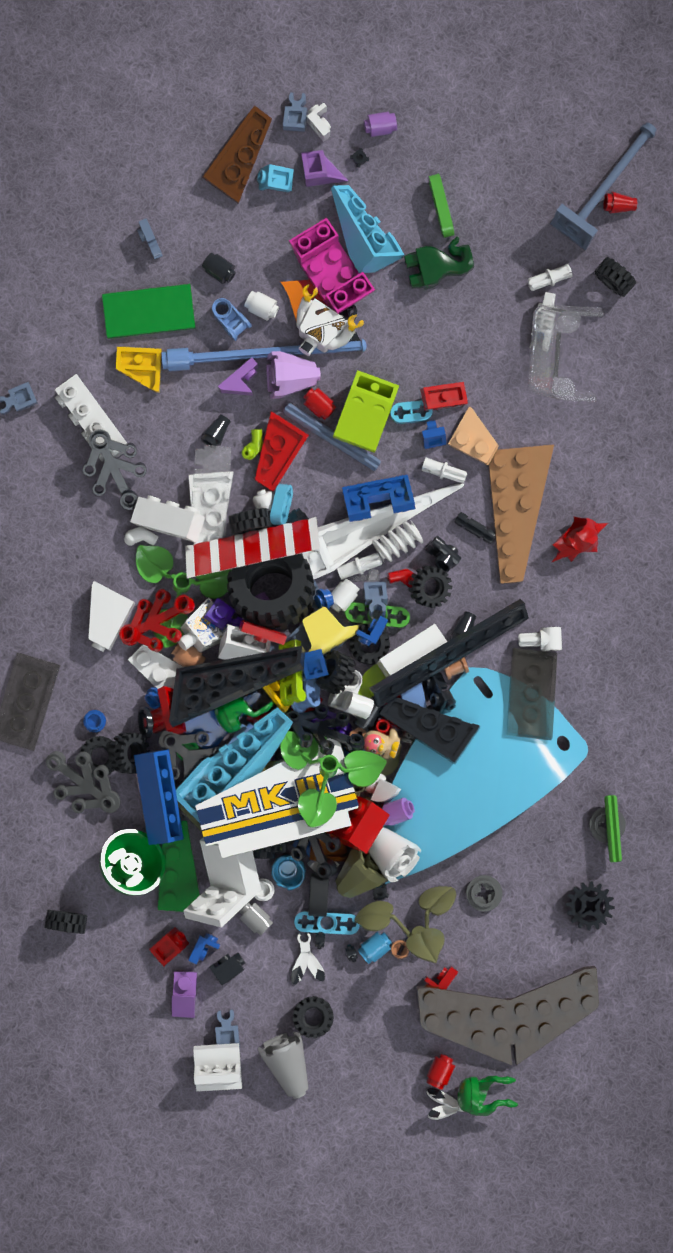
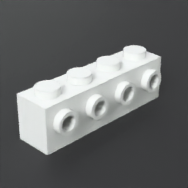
M77 374L55 389L58 394L55 399L62 408L67 406L71 413L68 416L74 425L80 424L84 429L81 434L88 444L90 434L98 429L107 431L111 440L127 444ZM97 437L96 442L103 443L104 439ZM110 449L113 457L118 458L124 454ZM100 453L99 459H100L101 461H104V458H103L102 454Z

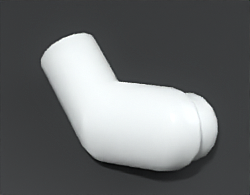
M137 527L125 534L124 542L132 546L134 543L144 540L154 546L159 536L144 527Z

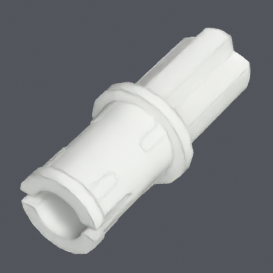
M565 264L553 270L546 269L545 273L529 278L528 286L531 291L548 285L554 286L556 282L572 278V273H569L572 272L568 264Z
M427 457L422 466L423 472L439 476L440 479L445 477L464 483L467 476L466 471L448 466V462L444 464Z
M374 553L361 559L357 557L355 561L341 565L337 570L340 578L344 580L359 573L362 575L364 571L382 565V559L379 553Z

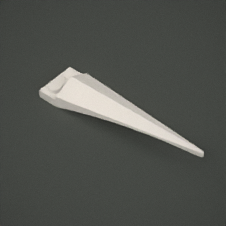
M457 483L413 497L415 510L393 513L392 505L390 504L371 510V518L349 522V518L318 527L320 549L302 553L304 559H307L310 565L313 579L334 571L371 545L374 539H380L381 535H386L389 530L392 531L397 525L403 524L404 521L411 519L418 513L464 486V483Z

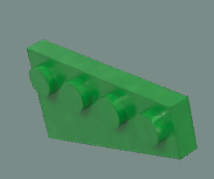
M181 821L183 840L162 844L165 871L159 885L158 910L184 912L200 896L187 821Z

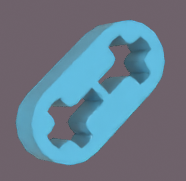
M422 400L401 402L392 407L390 415L391 419L397 424L416 423L429 420L433 410H429L425 417H421L420 413H413V411L420 409V406L423 405ZM398 408H402L403 411H410V414H405L403 419H399V416L394 415V412H397Z
M278 484L270 513V521L273 525H282L287 522L293 498V488L291 485Z

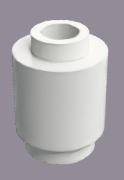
M252 291L244 307L248 308L249 312L266 321L270 318L274 319L279 310V307L276 306V300L259 291L257 293Z
M345 579L343 582L340 581L331 593L334 599V605L331 608L338 613L340 610L345 612L358 596L357 592L360 589L348 579Z

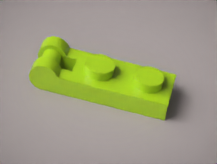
M294 639L285 642L284 645L279 644V650L301 646V641ZM302 670L280 679V701L284 706L292 705L294 701L299 703L306 699V693L303 690Z

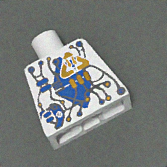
M210 598L206 599L181 627L185 635L181 637L178 644L185 651L194 645L199 652H203L220 643L228 624H226L223 630H220L204 618L213 605Z

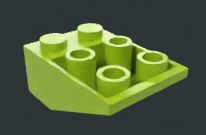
M357 370L333 438L375 453L399 385Z

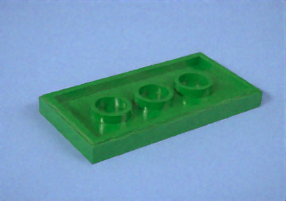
M191 284L102 294L107 339L196 329Z

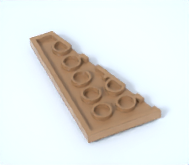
M554 445L500 449L495 452L489 463L500 584L523 582Z

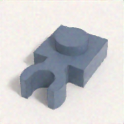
M291 92L289 95L291 107L285 106L283 130L305 132L308 114L307 108L304 107L306 104L305 93H302V98L299 101H295L294 93Z
M147 218L139 221L140 229L137 232L141 241H147L154 259L162 257V252Z
M29 382L8 390L10 397H0V403H6V407L1 409L0 413L2 415L7 414L14 406L16 411L19 412L38 404Z
M364 582L365 605H369V616L373 617V612L379 610L382 617H385L388 602L386 582Z
M230 1009V1017L228 1019H224L221 1015V1010H218L217 1018L222 1026L215 1027L217 1045L239 1043L240 1048L238 1025L231 1024L235 1015L233 1009Z

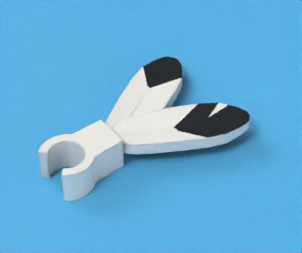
M309 932L307 933L309 939L306 942L300 940V933L297 937L301 953L292 970L291 981L293 984L301 981L307 966L316 979L319 981L325 980L323 967L310 951L311 935Z

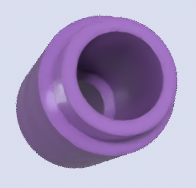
M382 112L367 115V120H364L365 133H369L370 137L392 134V131H397L395 113Z
M404 797L387 803L381 808L390 815L384 824L386 826H393L410 820L415 812L413 803Z

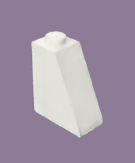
M95 581L92 584L89 640L93 642L92 646L104 652L105 648L108 650L112 649L135 602Z

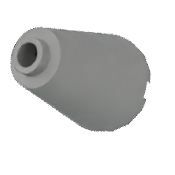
M293 1032L294 1036L288 1037L287 1033L267 1040L263 1043L264 1048L259 1047L258 1052L287 1096L297 1099L306 1094L305 1091L309 1087L302 1037L299 1032Z

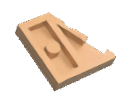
M471 407L467 409L448 443L449 446L486 465H489L499 447Z

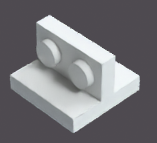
M239 1043L194 1046V1084L196 1085V1091L242 1089Z

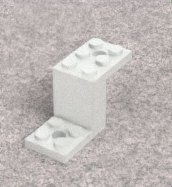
M203 837L200 840L211 886L184 910V915L187 919L222 928L261 890L253 851L222 858L219 845L206 846Z

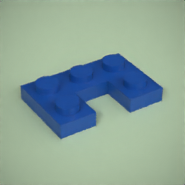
M408 474L342 487L349 522L371 518L369 503L390 500L393 513L416 509Z

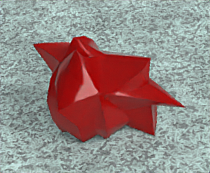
M573 516L574 521L572 525L553 544L559 551L552 562L568 557L572 562L582 552H597L598 533L608 523H596L589 518Z

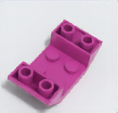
M325 218L289 240V243L301 268L313 286L318 289V293L323 301L339 314L373 293L375 289L364 272L359 273L354 267L353 262L338 242L339 235L329 220Z

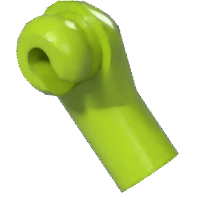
M262 429L251 430L252 441L242 449L241 454L243 458L251 460L261 452L263 445Z

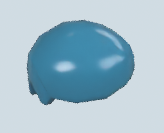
M285 854L275 860L272 865L271 875L278 886L287 890H293L300 887L304 881L306 869L301 860L296 861L290 854Z

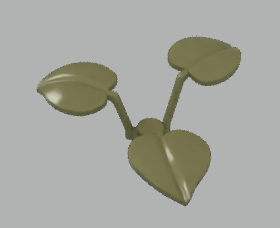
M439 886L423 892L419 898V905L422 909L426 910L425 927L417 926L412 930V933L392 914L393 905L385 901L372 902L363 907L356 915L355 923L368 931H380L386 928L390 923V919H392L407 935L406 946L410 953L422 960L437 963L445 938L440 930L429 928V915L432 913L439 916L446 913L454 904L456 890L448 886Z

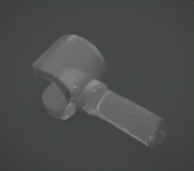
M369 569L367 576H350L348 580L351 582H378L380 573L377 569Z

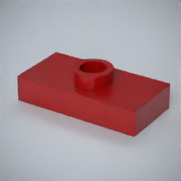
M464 382L423 387L420 389L424 411L468 404Z
M241 620L239 626L240 631L254 635V640L262 643H267V640L284 645L287 638L284 633Z

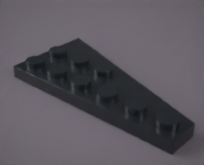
M303 646L176 668L169 723L172 727H175L303 670L305 660Z

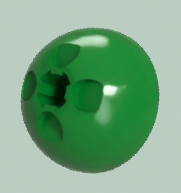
M127 829L113 834L106 841L100 853L99 865L102 877L113 890L128 896H138L150 892L160 883L165 871V858L159 844H148L146 833Z

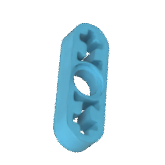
M308 911L298 913L294 920L295 927L301 932L351 935L356 933L360 927L356 923V927H352L351 931H348L346 926H340V931L335 930L337 927V916L341 917L340 922H347L348 918H352V921L355 922V915L344 913H327V916L331 917L334 921L333 927L328 930L321 927L320 921L323 917L320 916L317 919L318 929H313L314 924H307L306 928H302V924L298 923V919H302L303 915H307L308 920H314V916H309Z

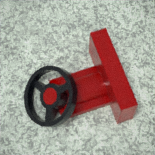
M163 686L157 689L161 707L151 712L148 707H141L139 709L138 727L142 737L150 738L152 729L155 734L165 729L176 734H182L187 731L185 722L175 727H172L169 723L173 688Z

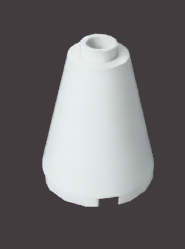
M383 826L368 852L384 877L390 882L399 881L396 877L400 875L405 877L415 867L420 858L417 853L418 851L421 852V849L415 843Z

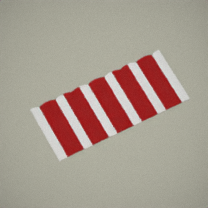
M314 517L308 520H300L276 527L264 528L259 531H250L227 538L185 546L187 578L320 549L317 519Z

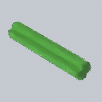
M608 795L604 797L609 861L620 862L622 861L617 797L616 795Z

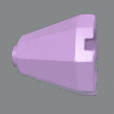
M281 351L268 354L267 360H272L271 365L266 366L268 392H273L270 394V399L283 398L313 387L317 384V381H320V368L316 367L315 362Z

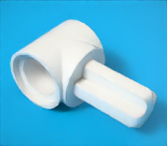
M561 627L541 628L539 633H520L518 644L520 647L540 646L542 651L562 650Z

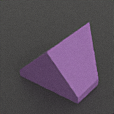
M323 150L301 153L306 187L348 181L326 158Z

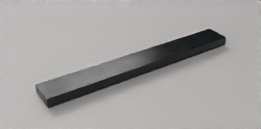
M521 599L517 600L370 687L374 704L378 708L529 619L525 603Z

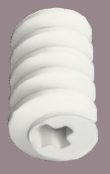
M404 521V529L397 525L395 527L396 534L389 530L387 532L388 538L381 535V543L375 539L372 541L383 562L385 558L392 562V554L399 558L400 549L407 553L408 544L412 548H416L415 540L421 544L423 543V539L412 521L411 525Z

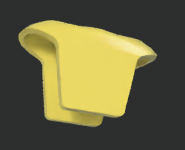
M322 607L303 619V625L311 643V649L308 652L322 649V653L325 654L331 651L334 647L352 638L356 634L359 625L344 627L326 607Z

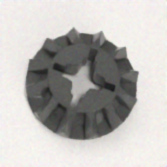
M602 807L591 816L589 827L592 835L597 840L608 843L606 829L601 826L598 827V824L604 823L606 819L605 807ZM618 810L621 838L626 828L624 816Z
M481 875L471 880L467 887L466 895L468 902L473 908L479 911H490L500 904L503 892L500 883L495 878ZM481 884H483L486 890H494V892L488 894V903H486L483 897H475V895L481 892Z

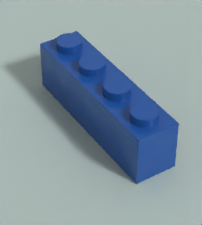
M169 750L134 755L148 844H163L183 840Z

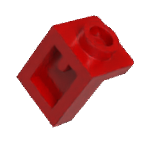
M174 927L149 950L164 967L185 949L189 942L186 936Z
M450 965L448 969L444 967L437 976V979H439L438 983L427 976L424 978V981L427 982L426 985L447 989L458 974V971Z

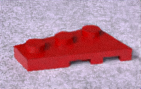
M272 411L270 412L254 480L274 492L309 435Z

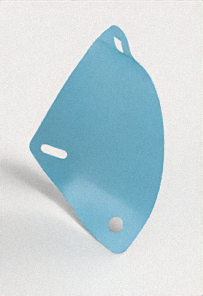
M469 667V672H464L451 687L450 692L456 700V706L452 710L443 709L441 714L462 719V721L470 724H477L480 726L479 731L456 764L451 763L415 739L392 783L401 788V791L395 798L384 802L385 805L404 797L413 803L415 809L412 819L393 826L384 825L385 828L415 843L421 849V852L418 851L417 853L420 857L419 861L406 876L431 867L493 833L553 790L585 759L588 754L586 741L570 725L561 712L539 693L507 675L487 668ZM476 676L481 677L492 691L493 696L491 698H486L474 683ZM559 736H565L569 740L570 747L567 751H563L558 747L557 738ZM400 875V876H398V877H396V878H397V879H400V878H403V876Z

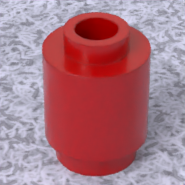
M311 388L303 397L306 400L304 405L319 419L323 418L326 420L337 408L333 404L334 401L319 388L316 390Z
M443 1054L440 1057L435 1056L428 1071L426 1083L443 1090L444 1086L448 1085L456 1065L452 1063L454 1059Z

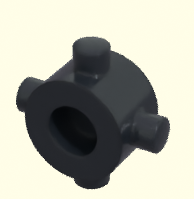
M359 148L353 155H350V159H353L358 168L366 161H369V157H366L362 148Z
M385 883L372 889L374 900L377 901L389 897Z
M323 932L316 933L315 947L321 950L324 948L325 934Z
M349 944L345 948L349 961L356 962L358 957L355 948Z

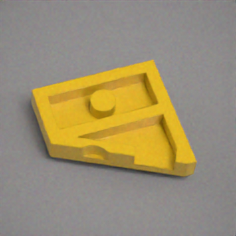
M117 347L116 370L154 392L160 393L162 349Z

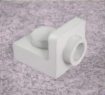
M325 103L320 106L318 104L313 106L308 111L309 115H307V123L323 142L330 137L331 126L324 117L320 119V116L327 112Z

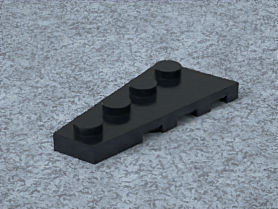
M398 697L387 702L380 712L382 718L453 764L457 763L480 729V726L477 724H470L462 721V719L441 714L439 711L421 707L418 704Z

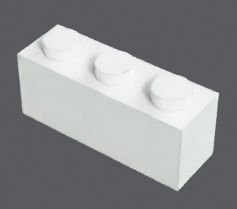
M148 495L147 499L138 497L131 523L145 529L197 543L205 519L204 516L198 514V509L190 506H185V509L179 508V504L168 500L166 504L160 503L161 499Z
M436 624L379 659L377 665L387 678L447 641Z

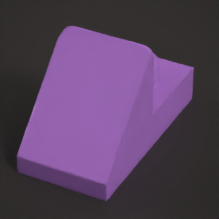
M253 358L249 359L218 386L220 392L253 396L252 391L243 380L249 381L257 374L258 364Z
M174 971L172 1017H195L197 972Z

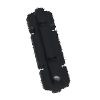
M462 512L458 514L454 521L455 524L460 527L464 526L465 530L476 537H482L483 541L491 544L496 537L494 531L491 529L487 530L486 526L472 518L468 519V516Z

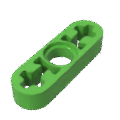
M440 174L428 176L443 238L454 236L453 223Z
M351 603L345 611V616L351 623L367 625L373 621L369 616V611L367 614L368 621L363 620L365 617L363 615H358L357 619H352L353 616L349 614V610L352 611L354 607H358L360 612H365V607L369 608V605H365V603ZM386 606L384 618L387 619L388 617L387 610H392L390 615H397L401 611L403 616H406V620H402L401 624H398L396 619L390 618L391 623H387L385 627L403 628L409 623L410 614L405 608Z

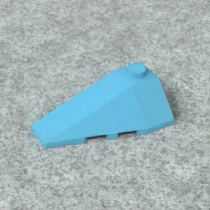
M338 185L331 188L348 254L359 273L376 272L404 257V253L395 237L390 232L385 234L378 226L381 221L377 217L373 218L365 211L366 204L349 185Z

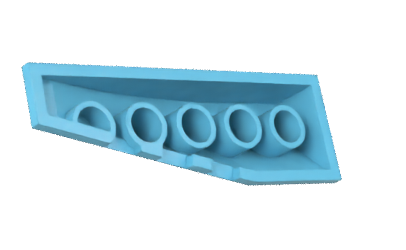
M278 707L256 722L254 727L248 732H242L234 742L228 746L225 744L218 749L220 752L213 757L204 759L176 789L177 800L199 822L195 806L261 773L283 741L293 721Z

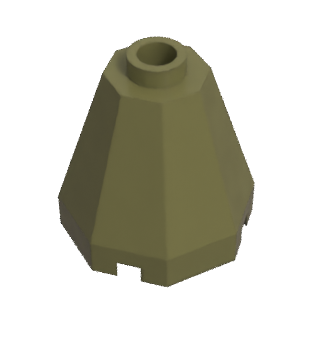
M352 849L336 879L337 891L343 897L352 898L386 883L388 879L384 877L369 852L365 854Z

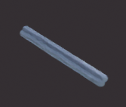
M291 403L285 407L284 415L371 470L376 471L381 461L360 447L333 438L335 431Z

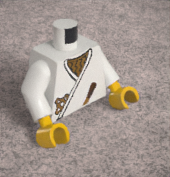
M308 284L303 288L304 297L301 299L297 310L296 326L299 329V336L304 339L299 350L303 354L310 356L315 348L325 353L328 350H335L345 346L356 332L355 328L362 327L364 321L361 320L356 325L354 319L357 315H352L347 320L317 299L312 301L311 298L317 295L318 289L315 288L311 295L307 291Z

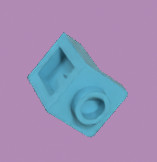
M271 164L261 168L257 176L259 190L292 191L294 169Z

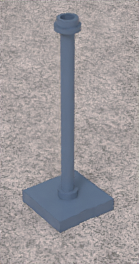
M647 122L640 127L641 134L578 215L563 204L557 209L550 225L584 250L589 247L598 231L586 222L585 219L646 140L654 138L657 129L651 123Z

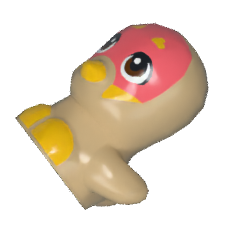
M394 728L390 729L389 736L372 730L365 734L363 738L365 741V751L382 755L385 759L396 757L400 737H398L397 731Z

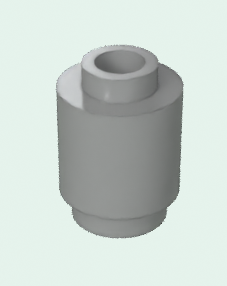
M248 902L239 912L242 915L239 919L260 936L273 923L269 919L270 916L256 903L251 905Z

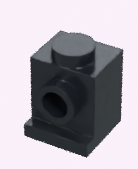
M237 952L231 957L229 954H226L219 959L217 967L214 963L209 966L220 984L224 985L245 970L243 965L246 962L240 953Z

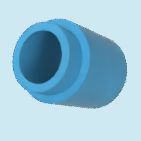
M377 931L361 944L362 947L358 949V952L370 964L372 961L376 962L391 950L390 944L392 941L385 932L380 934Z

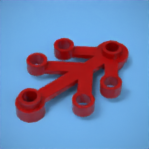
M164 589L158 590L155 595L154 604L146 599H141L138 602V609L131 624L124 625L120 630L119 635L122 642L128 646H133L138 642L148 646L154 652H160L163 649L162 640L156 637L150 639L142 635L149 630L166 636L168 640L174 643L180 641L182 637L180 630L168 628L160 624L180 613H191L195 607L193 599L184 594L179 595L175 599L174 606L160 613L163 604H167L171 599V594ZM149 613L147 620L141 624L144 614Z

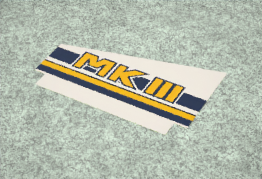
M331 738L327 739L335 745L331 755L335 756L338 762L346 768L341 743ZM318 745V748H319L318 754H317V756H316L314 759H312V760H317V759H319L320 757L323 758L324 756H326V755H323V754L320 752V747H319V745ZM283 761L195 806L205 845L218 844L221 857L225 858L351 826L348 811L357 809L359 804L353 784L348 779V773H343L338 769L334 777L328 778L324 793H330L335 796L337 808L335 814L327 823L314 828L309 827L300 815L298 800L300 795L308 789H316L320 792L324 778L319 772L320 764L311 765L307 763L303 769L297 770L289 767Z

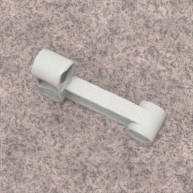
M355 670L352 673L354 675L353 683L349 686L345 685V690H340V694L330 693L328 706L367 719L373 709L374 701L358 694L362 684V675Z

